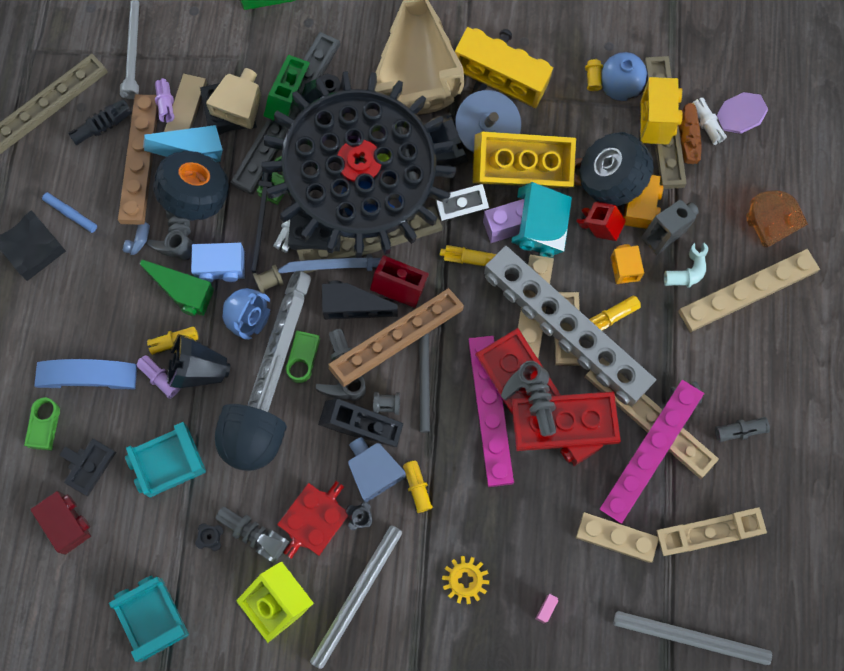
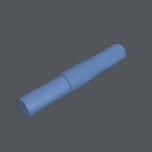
M47 192L43 195L42 200L89 232L93 233L97 229L95 223Z

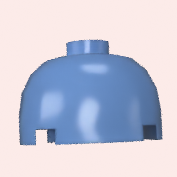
M628 52L617 53L609 57L601 70L603 91L612 99L626 101L628 98L639 96L645 87L647 79L646 66L635 54Z
M249 288L235 291L224 302V324L236 336L243 339H251L250 335L253 333L259 334L267 323L270 315V309L267 308V302H270L269 297L260 291Z

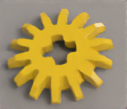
M461 556L460 564H457L456 560L453 559L451 562L454 568L451 569L448 566L445 568L450 575L442 576V580L449 581L448 585L443 586L444 590L451 588L452 592L448 597L451 599L455 594L458 595L457 603H461L462 597H465L467 604H471L470 597L474 596L476 601H479L480 598L477 593L480 591L486 594L487 592L482 588V584H489V580H483L482 576L487 575L488 571L480 572L479 569L483 563L480 562L477 566L473 565L475 559L471 557L469 563H465V556ZM464 572L467 573L468 577H473V582L469 583L468 588H464L462 583H458V579L462 578V573Z

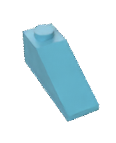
M216 125L144 135V151L165 157L182 151L199 152L213 158L215 162L221 161L223 149Z

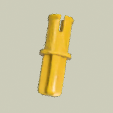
M195 327L176 332L168 331L167 335L148 339L147 345L154 346L149 348L150 353L154 355L155 353L171 349L178 334L189 336L197 341L198 332Z
M410 461L405 463L403 468L409 483L408 492L412 493L417 513L432 509L433 507L426 490L428 484L424 483L418 462Z

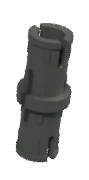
M766 417L749 421L741 419L733 424L715 426V436L719 442L737 438L745 440L748 439V436L769 433L770 431L769 422Z

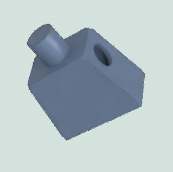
M360 437L349 444L355 457L349 460L348 464L364 502L370 501L406 478L405 471L379 443L369 448L364 439Z

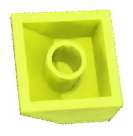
M282 561L261 573L236 600L267 643L289 627L314 604Z

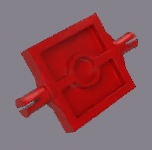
M335 481L327 493L319 491L310 483L306 485L277 524L292 539L283 551L285 555L289 553L288 557L292 559L301 546L310 549L320 556L348 517L346 510L336 501V497L344 488L342 484L337 488L339 482Z

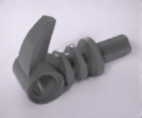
M166 211L169 228L165 240L149 239L147 244L163 255L179 257L183 260L192 257V244H195L187 237L191 232L189 228L190 221L175 217V215Z
M335 329L329 332V338L334 350L331 359L334 361L353 348L348 347L342 329ZM360 376L353 381L361 385V388L356 392H351L347 389L349 384L343 387L340 382L337 385L316 384V390L331 398L358 401L364 397L366 386L363 377Z
M526 361L510 377L502 391L501 397L507 401L519 389L525 388L527 395L531 396L528 399L529 404L532 405L529 409L530 414L537 416L541 435L551 436L556 433L552 416L556 406L554 402H550L552 396L548 393L550 390L547 385L549 374L537 362ZM538 370L536 378L530 380L531 374Z
M222 507L216 515L217 521L234 531L232 537L239 539L242 536V542L245 544L250 541V547L253 549L256 546L258 547L255 552L274 564L289 543L288 540L271 529L268 533H265L267 529L263 526L259 529V523L256 521L251 524L252 519L249 515H245L242 518L226 507Z

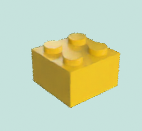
M648 78L641 98L640 141L642 143L669 144L672 136H676L677 126L681 125L682 110H679L678 103H681L682 88H678V78Z

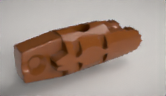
M688 103L684 106V110H682L681 125H678L683 161L687 164H697L701 160L700 125L696 106L694 103Z

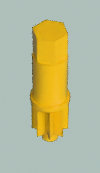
M446 245V249L441 248L440 256H444V261L485 266L496 255Z
M631 296L589 320L602 331L641 308L640 301L636 296Z

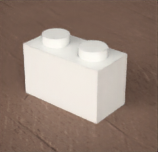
M483 184L451 192L448 203L435 199L441 221L489 208Z

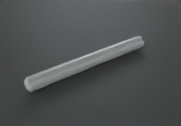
M390 526L311 658L310 663L318 669H322L400 539L402 531L397 527Z
M620 611L616 612L614 616V625L763 665H770L772 661V652L770 650Z

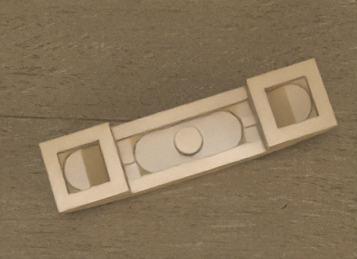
M760 507L686 525L682 524L656 530L663 556L712 547L767 533Z

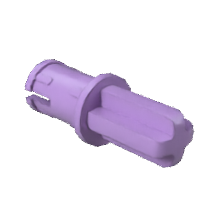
M162 78L155 82L157 95L155 103L158 106L160 121L164 122L165 115L166 122L168 123L173 121L175 117L172 107L174 98L170 93L169 83L166 82V79Z
M145 355L138 360L137 367L150 379V383L156 385L169 399L173 398L180 391V388L170 387L167 384V371L161 369L149 356Z

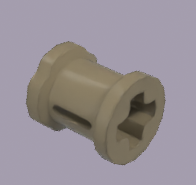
M273 265L272 269L263 273L253 274L258 289L262 293L276 285H284L276 265Z

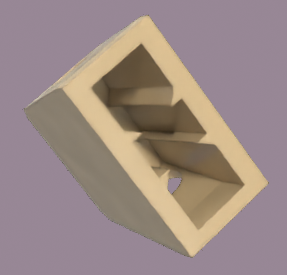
M248 68L243 70L240 77L227 74L206 102L210 115L252 130L261 99L259 85L254 83L257 74Z

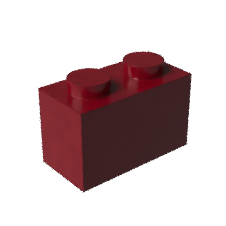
M383 255L374 273L370 290L416 308L429 273Z
M56 491L30 510L55 550L66 555L91 537L87 530L90 528V525L84 516H78L74 510L77 505L69 494L64 495Z

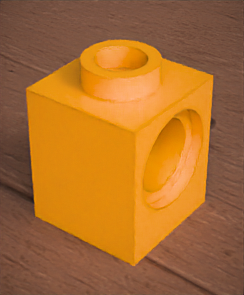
M624 244L614 249L610 258L616 284L640 281L644 274L639 246Z

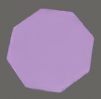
M743 92L726 100L719 110L717 117L724 131L741 134L759 126L768 112V108L761 95Z

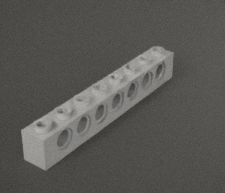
M507 246L503 247L485 265L484 274L486 280L492 286L501 288L504 291V296L510 302H516L522 307L521 310L524 315L531 320L534 318L540 324V328L548 336L553 335L565 352L574 354L578 358V363L584 369H590L594 372L599 383L605 387L609 386L615 391V396L620 402L625 405L629 404L632 407L654 384L656 379L510 248ZM507 274H514L518 279L516 281H509L505 276ZM526 290H531L536 294V296L533 298H528L524 295L523 292ZM545 306L551 307L554 313L550 315L545 314L542 308ZM568 323L572 326L573 330L564 331L560 324ZM583 339L588 340L591 343V348H583L579 341ZM598 357H607L610 365H602L598 361ZM617 374H626L629 382L623 383L619 381Z

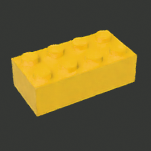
M467 27L455 49V54L463 66L464 75L533 108H537L548 86L554 68L547 61L532 58L524 50L511 48L503 40L498 38L492 39L477 28L471 29Z
M496 132L477 133L474 140L473 183L525 186L534 182L548 188L574 187L576 138Z

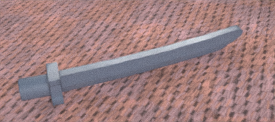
M366 254L364 258L294 261L285 264L278 271L279 273L336 268H366L367 271H372V267L377 268L381 258H373L371 254Z

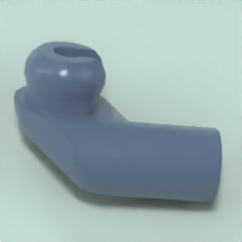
M145 222L138 225L133 242L125 240L122 248L123 252L130 253V255H135L139 252L148 239L150 230L148 223Z

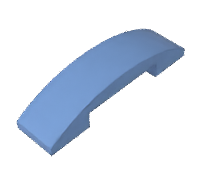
M92 359L37 362L34 386L36 388L108 386L110 389H135L137 364Z

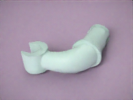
M694 243L689 251V256L694 261L692 269L687 268L686 271H665V286L686 285L687 288H690L691 285L698 283L706 272L705 256L708 252V246L703 243L699 253L695 249Z

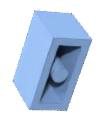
M241 243L192 244L191 272L194 277L213 282L215 279H223L226 282L244 279V248Z

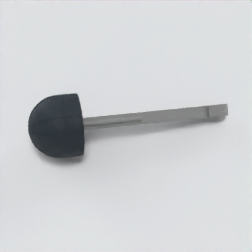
M303 271L294 272L289 279L285 291L286 295L282 300L248 405H224L217 421L215 430L217 452L225 463L235 469L252 471L263 468L275 458L282 444L287 425L283 420L269 413L268 410L304 303V295H306L310 284V275Z

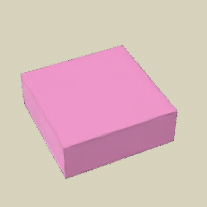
M551 594L547 595L535 619L543 624L547 623L559 601L558 598Z

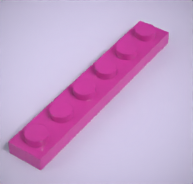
M494 337L469 338L488 487L514 484L503 401L475 356V353L494 343Z
M681 380L599 510L619 523H623L703 397L704 393Z

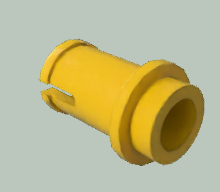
M589 60L585 66L587 71V90L599 91L602 88L601 70L603 64H601L600 60Z

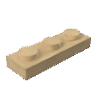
M585 512L582 515L576 539L648 563L653 562L659 540L657 536Z

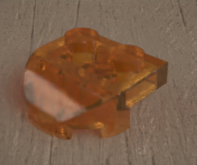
M762 192L756 195L750 202L752 204L749 213H747V222L749 226H754L764 247H769L808 225L797 200L786 192Z

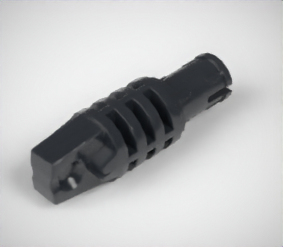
M123 99L104 107V111L99 110V114L94 113L92 118L90 116L87 117L84 124L69 131L68 134L75 145H79L93 135H102V131L104 133L107 132V128L112 129V125L115 124L117 126L131 115L132 111L126 101Z

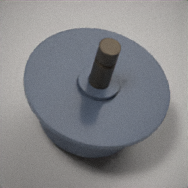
M482 90L469 95L461 103L456 114L455 126L463 145L474 153L475 134L480 132L520 134L521 118L517 107L507 96L492 90Z

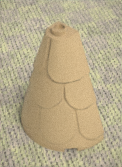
M403 0L390 29V37L382 52V58L376 70L377 86L375 91L390 95L393 86L400 80L403 82L402 93L397 100L410 107L416 99L423 95L426 98L425 105L417 114L435 112L452 104L454 97L457 94H461L464 87L463 66L455 54L451 42L443 30L442 23L428 0Z

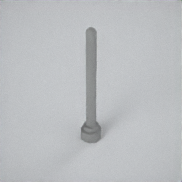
M138 0L130 1L126 77L123 83L120 84V96L125 99H134L135 94H139V85L135 81L139 19Z

